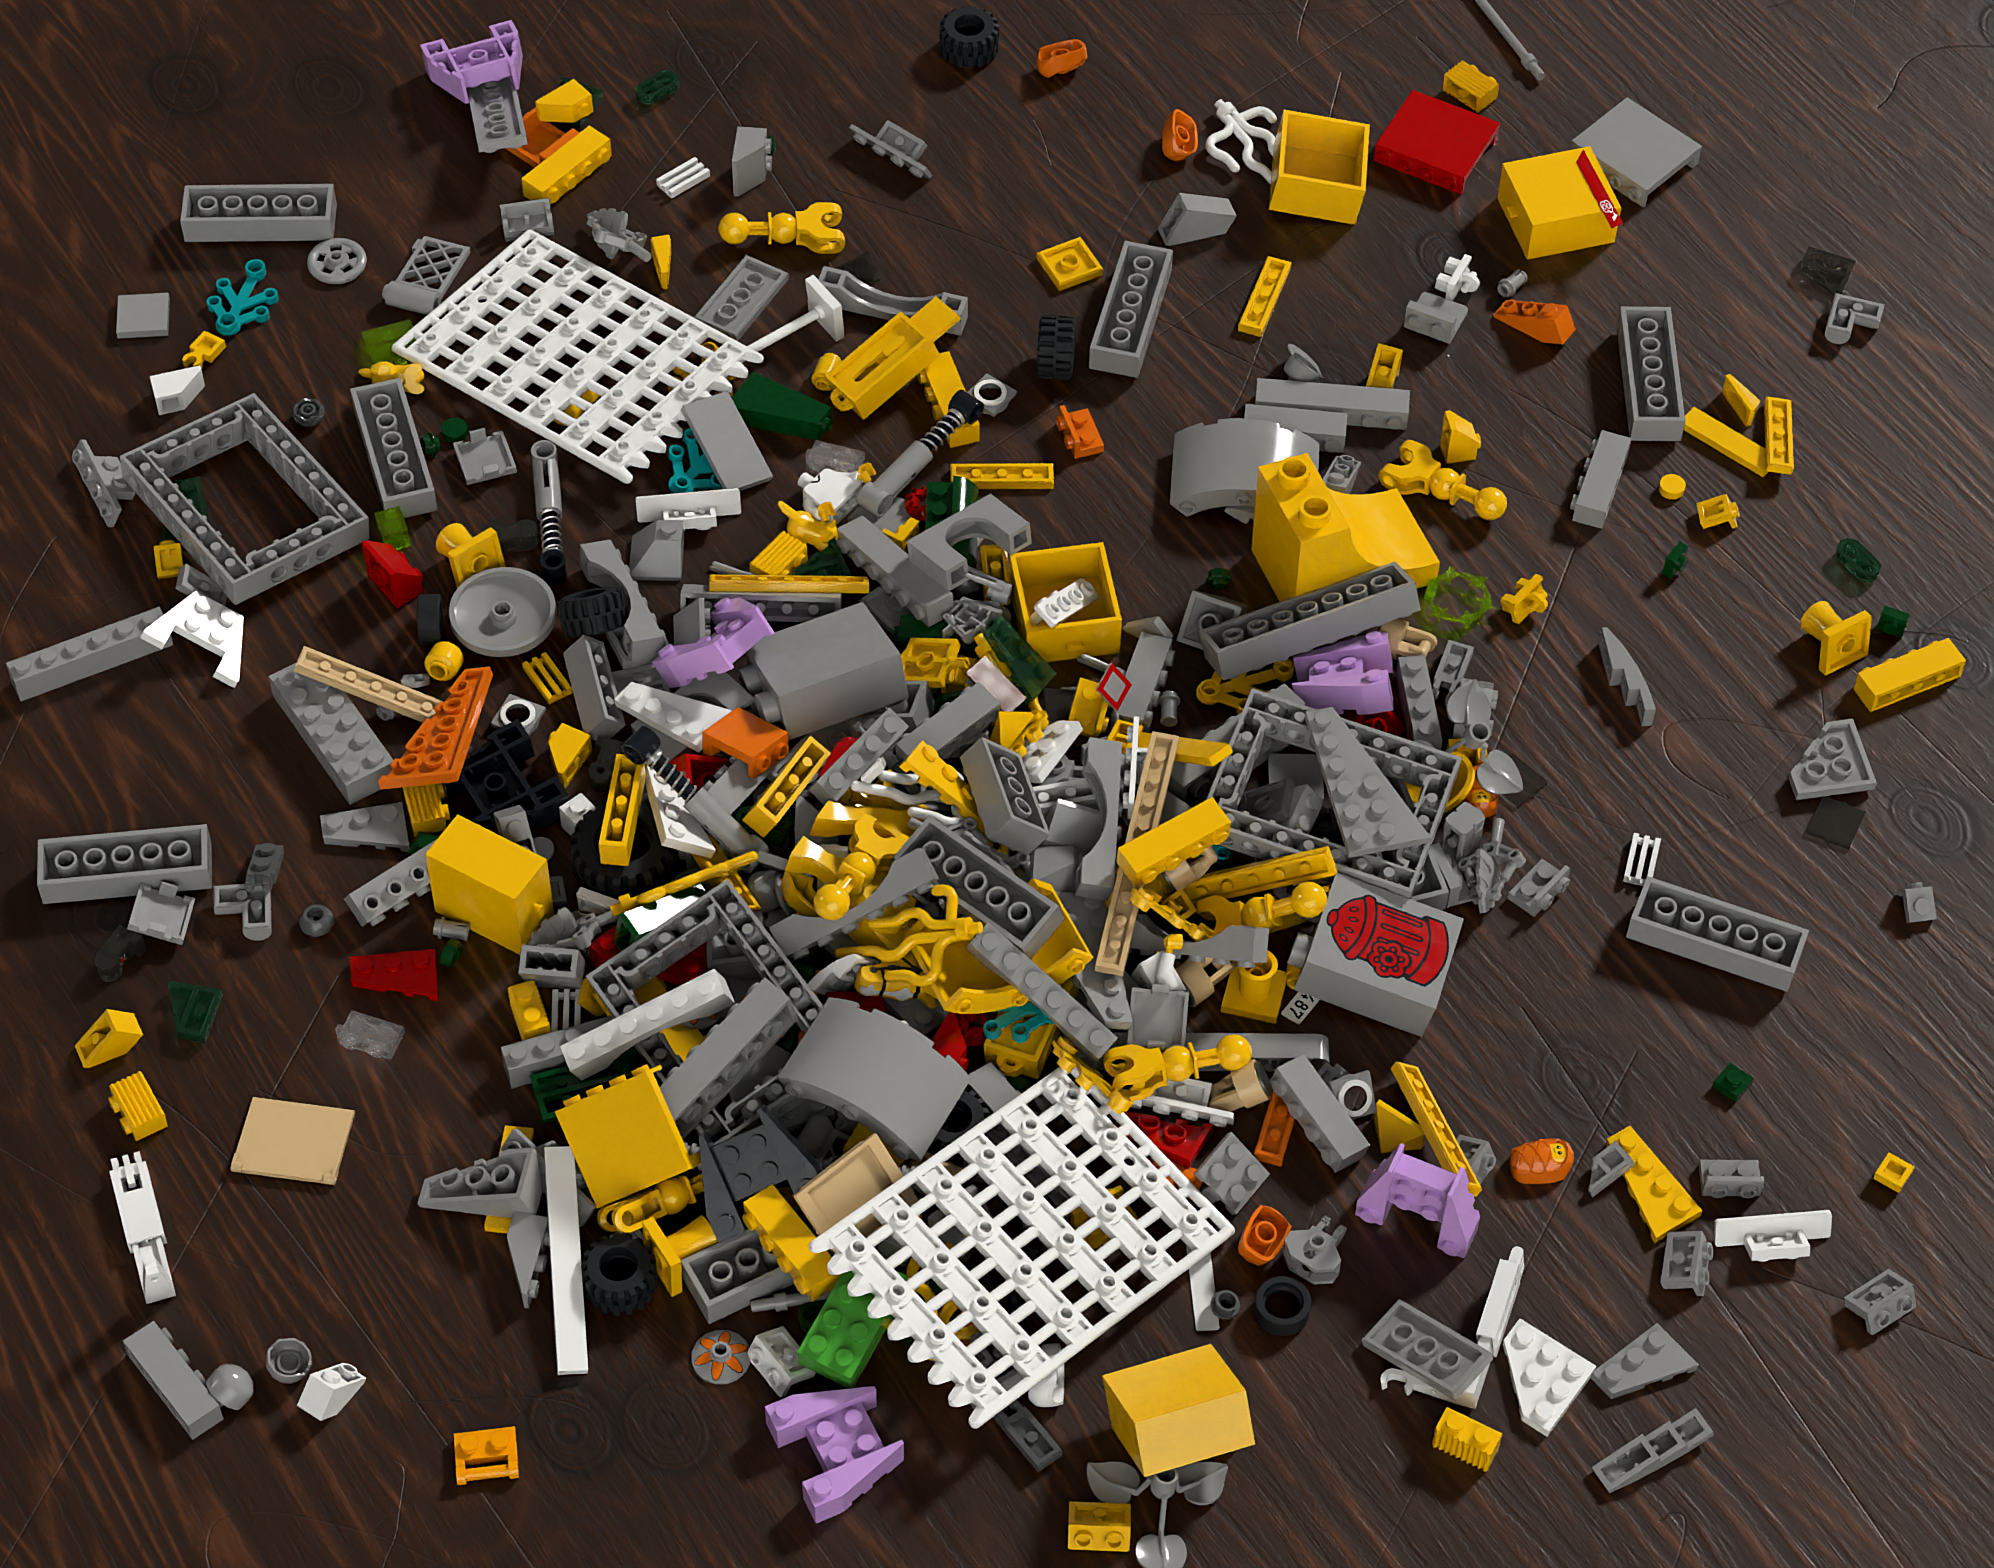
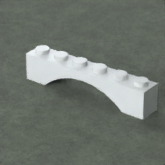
M712 969L561 1045L560 1048L570 1072L580 1080H584L606 1069L623 1052L647 1037L683 1022L709 1017L735 1004L725 978L715 969Z

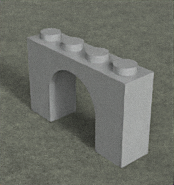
M992 494L985 496L907 541L909 561L947 591L969 580L964 577L965 573H969L967 559L952 548L957 542L968 538H985L993 541L1010 555L1032 544L1030 523Z
M716 671L707 672L708 677L706 679L698 681L695 677L690 684L680 687L673 693L732 711L740 707L755 716L759 715L754 697L726 672L717 674ZM639 719L631 724L633 733L641 726H646L654 731L660 739L661 745L659 748L662 750V755L665 758H669V762L685 753L693 754L691 748Z

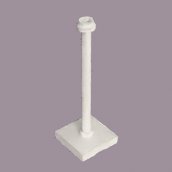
M812 275L805 279L809 312L747 347L758 352L814 320H817L837 342L845 338L842 305Z

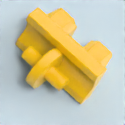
M1535 574L1530 580L1521 578L1515 586L1516 595L1506 593L1501 598L1502 610L1511 613L1514 623L1520 624L1533 611L1542 613L1547 609L1548 602L1546 598L1548 595L1542 588L1541 582L1543 577L1541 575Z

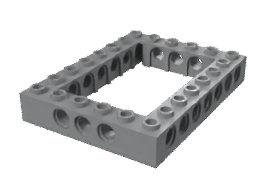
M255 393L120 456L122 478L234 605L370 539L368 516ZM248 440L319 519L318 522L303 529L299 528L295 533L281 540H274L273 544L259 551L254 550L247 554L246 564H244L236 555V550L227 545L222 539L221 533L219 531L216 532L207 522V517L205 515L202 516L195 509L193 501L191 499L187 500L179 491L177 483L173 484L169 477Z
M1252 688L1229 743L1233 752L1222 760L1207 799L1213 797L1231 821L1229 836L1219 845L1261 860L1329 846L1338 873L1412 899L1456 781L1462 757L1341 718L1384 775L1421 787L1418 802H1415L1412 813L1431 837L1430 843L1398 849L1394 863L1383 860L1379 855L1374 857L1367 854L1348 858L1345 847L1329 842L1328 838L1320 839L1302 833L1301 829L1293 830L1276 824L1274 820L1270 819V821L1249 815L1247 811H1237L1266 736L1315 752L1305 720L1306 711L1316 709ZM1334 876L1320 878V880L1331 883Z
M728 879L586 975L592 989L615 1019L641 1006L634 994L635 990L726 929L762 979H768L791 999L798 1017L795 1023L804 1035L823 1008L822 1003ZM655 1033L634 1045L650 1069L661 1065L662 1069L654 1072L661 1084L666 1081L668 1073L674 1067H679L683 1063L682 1058L679 1054H675L663 1033ZM776 1075L762 1086L759 1084L755 1086V1091L739 1102H732L725 1110L726 1121L723 1120L715 1106L694 1130L698 1135L708 1130L713 1144L716 1145L763 1124L757 1112V1109L761 1106L766 1105L779 1119L805 1101L806 1098H795L785 1091V1086L777 1078L778 1075Z

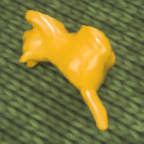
M382 361L375 363L370 369L364 368L359 370V374L365 378H370L372 384L401 378L405 392L420 394L424 391V386L420 384L424 379L420 363L394 365L390 362Z
M783 501L778 502L781 512L789 518L787 533L790 536L793 535L794 538H797L799 541L801 540L802 543L814 545L824 555H834L835 548L832 546V543L838 540L836 520L826 524L814 518L809 512L795 511Z

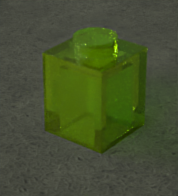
M400 506L374 513L377 531L382 543L391 544L396 550L410 546L408 528Z

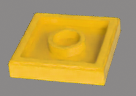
M1081 237L1037 252L1038 262L1059 291L1103 275L1102 266Z

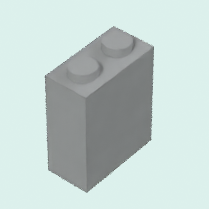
M522 945L518 973L524 982L533 980L536 982L537 987L575 990L581 989L583 979L586 976L587 962L579 950Z

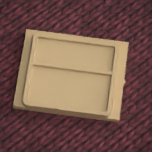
M873 1133L802 1186L800 1191L793 1195V1197L819 1236L901 1179L903 1174L878 1135ZM911 1187L898 1194L909 1207L919 1201ZM870 1214L855 1225L865 1238L883 1226L873 1214ZM829 1249L828 1251L833 1257L835 1252L832 1249Z

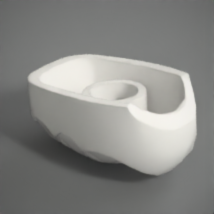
M1060 1343L1041 1346V1349L1049 1358H1052L1062 1350ZM1064 1364L1029 1389L1028 1398L1035 1406L1054 1407L1063 1404Z

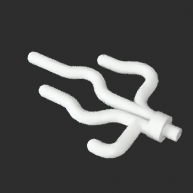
M1222 99L1216 101V115L1225 124V128L1207 138L1205 142L1207 152L1212 157L1223 161L1232 172L1237 173L1240 170L1239 164L1227 152L1215 146V143L1228 138L1234 133L1244 145L1242 158L1245 165L1251 170L1260 173L1271 185L1272 171L1264 164L1252 158L1253 142L1248 135L1266 140L1268 151L1272 156L1275 136L1270 131L1252 126L1246 121L1262 116L1269 123H1275L1277 120L1276 115L1270 109L1261 106L1238 113L1231 102L1224 103Z
M883 770L877 776L879 780L901 785L920 784L917 782L919 776L915 773L902 774ZM957 771L958 776L964 781L962 775ZM853 781L851 783V789L855 792L888 797L901 804L913 806L907 812L910 817L925 820L930 815L945 827H950L964 821V818L958 813V807L955 804L951 805L953 817L944 816L933 810L914 807L926 801L944 803L939 799L938 791L930 785L928 787L933 790H925L916 795H910L889 786L869 784L862 781Z

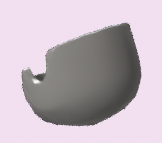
M295 1338L278 1339L266 1353V1369L272 1378L281 1383L291 1384L301 1380L309 1372L312 1365L310 1350L304 1342Z
M234 1364L219 1366L206 1381L210 1394L218 1402L234 1410L241 1409L254 1393L253 1380L248 1372Z

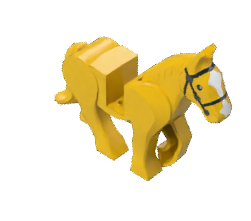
M879 779L875 782V784L884 785L895 788L894 783L881 781ZM850 788L837 802L827 801L815 818L809 835L817 837L853 835V828L863 814L867 813L877 819L874 822L873 829L880 837L894 839L901 833L911 837L915 831L907 827L912 818L907 812L913 806L901 804L888 797L855 792ZM923 804L914 806V807H919V808H925V809L932 810V809H930L929 807H927V806H925V805H923ZM915 818L921 822H924V819ZM803 835L790 854L781 882V888L787 904L802 916L820 917L813 905L816 891H814L812 884L815 878L803 873L814 875L826 885L836 884L835 878L843 859L826 852ZM889 871L877 872L873 880L862 888L860 894L856 895L850 892L849 910L868 899L879 888ZM910 895L908 896L909 901L896 908L891 905L883 909L884 915L880 917L894 916L905 908L915 907L919 901ZM868 918L858 923L859 928L848 933V935L859 946L877 945L891 951L896 949L905 940L904 934L907 932V929L912 927L918 919H909L902 925L892 928L870 929L867 925ZM912 950L900 960L894 962L880 961L876 965L860 967L856 972L854 987L863 996L883 997L896 1001L916 998L929 1009L937 1007L935 1001L937 996L931 985L919 987L906 981L887 982L884 979L886 971L911 970L918 975H925Z

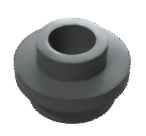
M1222 1290L1213 1295L1210 1301V1308L1215 1316L1228 1320L1238 1314L1240 1302L1235 1293L1229 1290ZM1220 1304L1227 1305L1229 1309L1222 1307Z

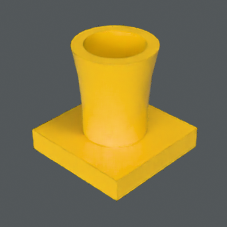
M453 523L446 526L437 537L436 549L440 554L449 558L457 588L468 578L479 572L492 568L506 567L497 532L491 527L472 537L462 524Z
M1819 601L1810 606L1803 614L1800 622L1801 629L1821 641L1819 670L1825 676L1868 655L1872 616L1866 610L1842 620L1828 602Z
M1267 950L1266 963H1255V968L1239 967L1238 961H1233L1236 968L1229 975L1221 1012L1276 1024L1287 983V976H1285V971L1277 970L1278 962L1274 954Z
M700 1215L691 1223L667 1237L660 1229L654 1217L642 1221L643 1243L651 1247L652 1254L654 1253L656 1259L657 1274L671 1297L682 1292L681 1260L717 1244L716 1236L711 1225L703 1215Z

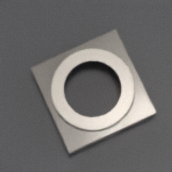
M987 373L967 392L984 403L982 413L990 414L993 417L1005 410L1009 401L1017 395L1015 389ZM986 388H994L1002 393L995 400H986L980 396L979 391Z
M509 694L493 718L491 727L499 729L511 723L506 718V712L514 708H524L530 710V716L521 724L530 736L537 729L539 720L546 711V707Z
M1366 1070L1357 1074H1347L1329 1082L1331 1092L1352 1120L1375 1113L1376 1105L1370 1071ZM1352 1086H1361L1366 1094L1363 1104L1357 1111L1347 1109L1344 1104L1345 1092Z

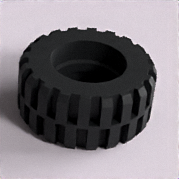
M641 800L633 841L643 845L648 851L642 857L630 861L629 866L601 864L598 844L606 809L604 802L595 806V811L589 810L583 815V820L577 822L574 827L575 832L571 836V854L577 882L581 883V887L619 900V896L627 893L632 898L668 884L675 877L677 864L679 863L678 850L661 845L650 803Z

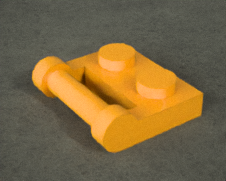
M515 1426L454 1433L457 1485H466L467 1481L509 1476L510 1479L519 1478ZM508 1460V1464L466 1469V1465Z

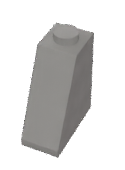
M1179 193L1159 225L1158 230L1165 245L1172 246L1226 234L1237 215L1227 198Z

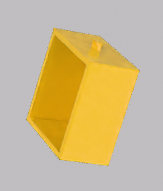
M1283 110L1274 142L1269 210L1355 225L1366 191L1370 124Z
M1590 146L1502 164L1497 199L1527 260L1615 242L1618 226L1611 229L1576 163L1584 149L1620 216L1621 206Z
M1104 542L1019 552L1009 555L1010 582L1013 585L1011 600L1022 649L1029 652L1037 664L1077 659L1082 657V654L1093 657L1120 653L1122 618ZM1080 578L1091 583L1095 588V592L1099 595L1096 601L1054 627H1050L1045 621L1035 625L1029 619L1036 611L1033 607L1043 597L1047 598L1055 590L1061 591Z
M458 814L425 854L435 912L454 922L470 923V930L519 955L522 945L528 944L531 939V933L533 931L536 932L541 927L542 921L554 916L547 859Z
M1212 1344L1102 1375L1112 1429L1144 1477L1255 1445L1246 1390Z

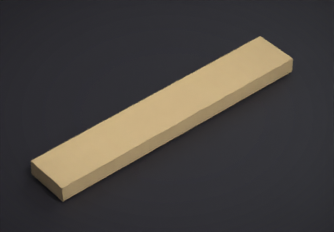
M306 646L303 647L294 668V672L422 723L426 718L431 719L436 713L434 708L439 702H444Z

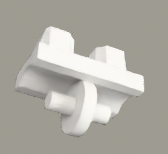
M1465 254L1462 260L1449 257L1444 272L1452 275V277L1440 273L1435 284V289L1446 293L1445 299L1453 301L1460 288L1463 293L1474 292L1478 289L1480 281L1476 277L1477 274L1474 271L1470 272L1468 268L1472 256Z

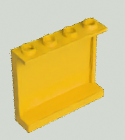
M648 1064L631 1071L633 1077L626 1079L625 1074L608 1081L610 1084L609 1088L604 1089L601 1084L585 1091L588 1097L581 1100L580 1095H576L563 1101L565 1107L555 1111L597 1209L701 1164L699 1152L689 1156L653 1074L662 1069L661 1065L649 1069Z

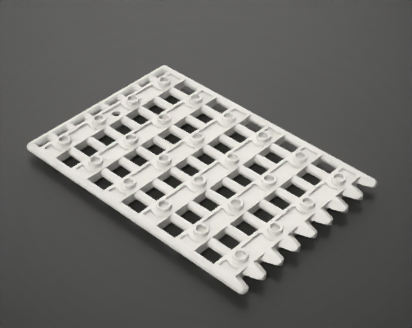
M533 230L524 232L396 341L391 348L397 355L412 363H420L422 369L625 484H629L633 480L632 474L627 470L630 465L639 468L649 467L650 461L643 454L646 450L665 453L666 444L660 439L663 435L682 438L683 430L677 422L679 420L686 421L681 411L683 405L712 396L710 394L712 390L719 392L728 391V393H731L732 385L726 377L731 375L747 378L748 370L742 363L745 360L762 363L764 359L763 355ZM530 240L532 241V242H531L530 244H528L525 248H522V247L525 246ZM513 255H516L509 262H506ZM558 255L568 260L569 263L561 269L549 261ZM496 269H499L495 274H493L492 276H489V275H491ZM539 269H542L553 276L544 283L532 275ZM595 275L607 283L600 289H597L586 282ZM480 283H483V284L480 285L475 291L473 290V289H474L475 287H477ZM525 283L536 289V291L527 297L516 291V289ZM577 289L591 296L583 304L570 297ZM631 296H634L645 303L636 310L624 302ZM466 297L461 303H459V304L457 305V303H458L462 298ZM508 297L520 305L513 311H510L499 304ZM482 299L487 300L486 302H483V303L478 302L479 300H482ZM561 303L575 310L567 318L553 311ZM617 310L629 318L622 324H619L608 318V316ZM447 311H449V313H448L447 315H445L442 319H439V318H440L441 316H443ZM490 311L504 318L496 326L482 319ZM670 316L684 323L676 331L662 324ZM544 318H547L558 326L551 332H548L537 326V324ZM599 324L613 331L605 339L591 332ZM430 326H432L427 332H425V333L423 334V332H424L427 328H429ZM473 326L487 332L479 340L466 334ZM653 331H656L667 337V339L662 344L657 345L646 339V337ZM528 332L542 339L534 347L520 340ZM709 337L721 343L722 346L713 352L700 344ZM582 339H585L596 345V347L589 353H586L575 347V345ZM413 340H415V342H414L413 344H411L408 348H405V347H406L407 345H409ZM457 340L470 347L462 355L449 348ZM638 345L651 353L642 360L629 352ZM511 347L524 353L517 361L503 354ZM694 352L706 360L698 367L685 360V358ZM566 353L580 360L572 368L558 361ZM439 355L453 361L445 370L432 363ZM620 360H623L635 368L626 375L613 367ZM495 361L508 368L500 376L487 370ZM677 366L690 375L683 381H680L668 373ZM549 368L563 375L555 383L541 376ZM603 375H607L618 381V383L609 390L597 383V381ZM477 376L491 383L483 391L469 384ZM661 381L674 389L664 396L652 388ZM532 383L546 389L538 398L525 391ZM588 389L601 396L594 404L580 398ZM645 396L656 402L657 405L650 411H647L635 403ZM516 397L529 404L521 413L508 406ZM571 404L585 411L577 420L563 412ZM628 411L641 419L633 426H630L618 418ZM554 419L568 426L560 435L546 427ZM609 426L624 433L616 442L602 434ZM593 441L607 448L599 457L585 449Z
M1076 1066L1071 1073L1058 1067L819 1235L808 1245L812 1253H820L829 1249L835 1252L827 1265L829 1274L839 1275L848 1271H852L855 1274L847 1286L849 1296L857 1297L867 1293H872L875 1296L867 1308L868 1317L876 1319L891 1314L895 1318L887 1330L890 1340L896 1341L910 1336L915 1340L907 1353L910 1362L918 1363L927 1359H933L935 1364L928 1372L930 1384L939 1385L951 1380L955 1383L948 1396L950 1406L961 1407L970 1403L976 1406L968 1421L969 1425L974 1429L985 1424L1235 1233L1234 1226L1124 1112L1119 1115L1107 1105L1109 1098L1095 1084L1087 1091L1081 1086L1078 1087L1067 1076L1071 1074L1075 1079L1077 1078L1079 1072ZM1040 1094H1043L1053 1106L1039 1116H1036L1026 1104ZM1091 1094L1101 1106L1097 1107L1087 1095ZM1062 1114L1072 1127L1056 1137L1046 1124ZM1110 1114L1118 1122L1120 1127L1117 1128L1112 1123V1121L1107 1117V1115ZM1001 1123L1011 1136L995 1146L984 1134ZM1079 1135H1082L1092 1147L1076 1158L1065 1145ZM1130 1135L1141 1147L1137 1149L1126 1136ZM1018 1144H1021L1031 1156L1015 1167L1004 1154ZM959 1153L969 1165L952 1176L942 1163ZM1101 1155L1112 1168L1096 1179L1085 1166ZM1148 1155L1160 1166L1159 1169L1146 1158ZM1131 1159L1134 1165L1129 1166L1125 1164L1124 1160ZM1040 1164L1051 1177L1034 1188L1024 1175ZM976 1174H979L989 1186L972 1197L961 1185ZM1121 1176L1132 1189L1116 1200L1105 1187ZM1169 1176L1180 1189L1177 1190L1166 1177ZM916 1183L926 1196L909 1207L898 1194ZM1060 1185L1071 1198L1054 1209L1043 1196ZM998 1195L1009 1207L992 1219L981 1206ZM1141 1197L1152 1209L1136 1221L1125 1208ZM1190 1197L1200 1210L1197 1211L1186 1198ZM935 1204L946 1217L929 1228L918 1216ZM1080 1206L1091 1219L1074 1230L1063 1217ZM870 1214H873L883 1226L865 1238L855 1225ZM1018 1216L1027 1225L1028 1229L1012 1240L1001 1227ZM1209 1217L1220 1231L1217 1232L1206 1219ZM1161 1218L1172 1231L1156 1242L1145 1229ZM955 1225L966 1238L949 1250L938 1237ZM1097 1228H1100L1111 1240L1094 1251L1083 1239ZM892 1235L903 1248L885 1260L874 1247ZM1038 1237L1049 1250L1032 1261L1021 1248ZM1181 1239L1192 1252L1176 1263L1165 1250ZM975 1247L986 1260L971 1271H968L958 1258ZM1117 1249H1120L1131 1261L1117 1272H1114L1103 1260ZM912 1257L921 1266L922 1270L905 1281L894 1268ZM1058 1258L1069 1271L1052 1283L1041 1270ZM995 1268L1006 1281L989 1293L978 1280ZM1140 1270L1151 1283L1135 1294L1123 1281ZM932 1278L943 1291L925 1303L914 1290ZM1078 1280L1089 1293L1072 1304L1061 1291ZM1015 1289L1026 1303L1009 1315L998 1301ZM952 1300L963 1313L945 1325L934 1312ZM1098 1301L1109 1314L1092 1326L1081 1313ZM1035 1311L1046 1325L1029 1336L1018 1323ZM972 1322L983 1335L965 1347L954 1334ZM1056 1333L1067 1346L1052 1358H1049L1038 1345ZM992 1343L1003 1357L986 1369L976 1359L975 1355ZM1012 1365L1024 1379L1006 1391L995 1377Z

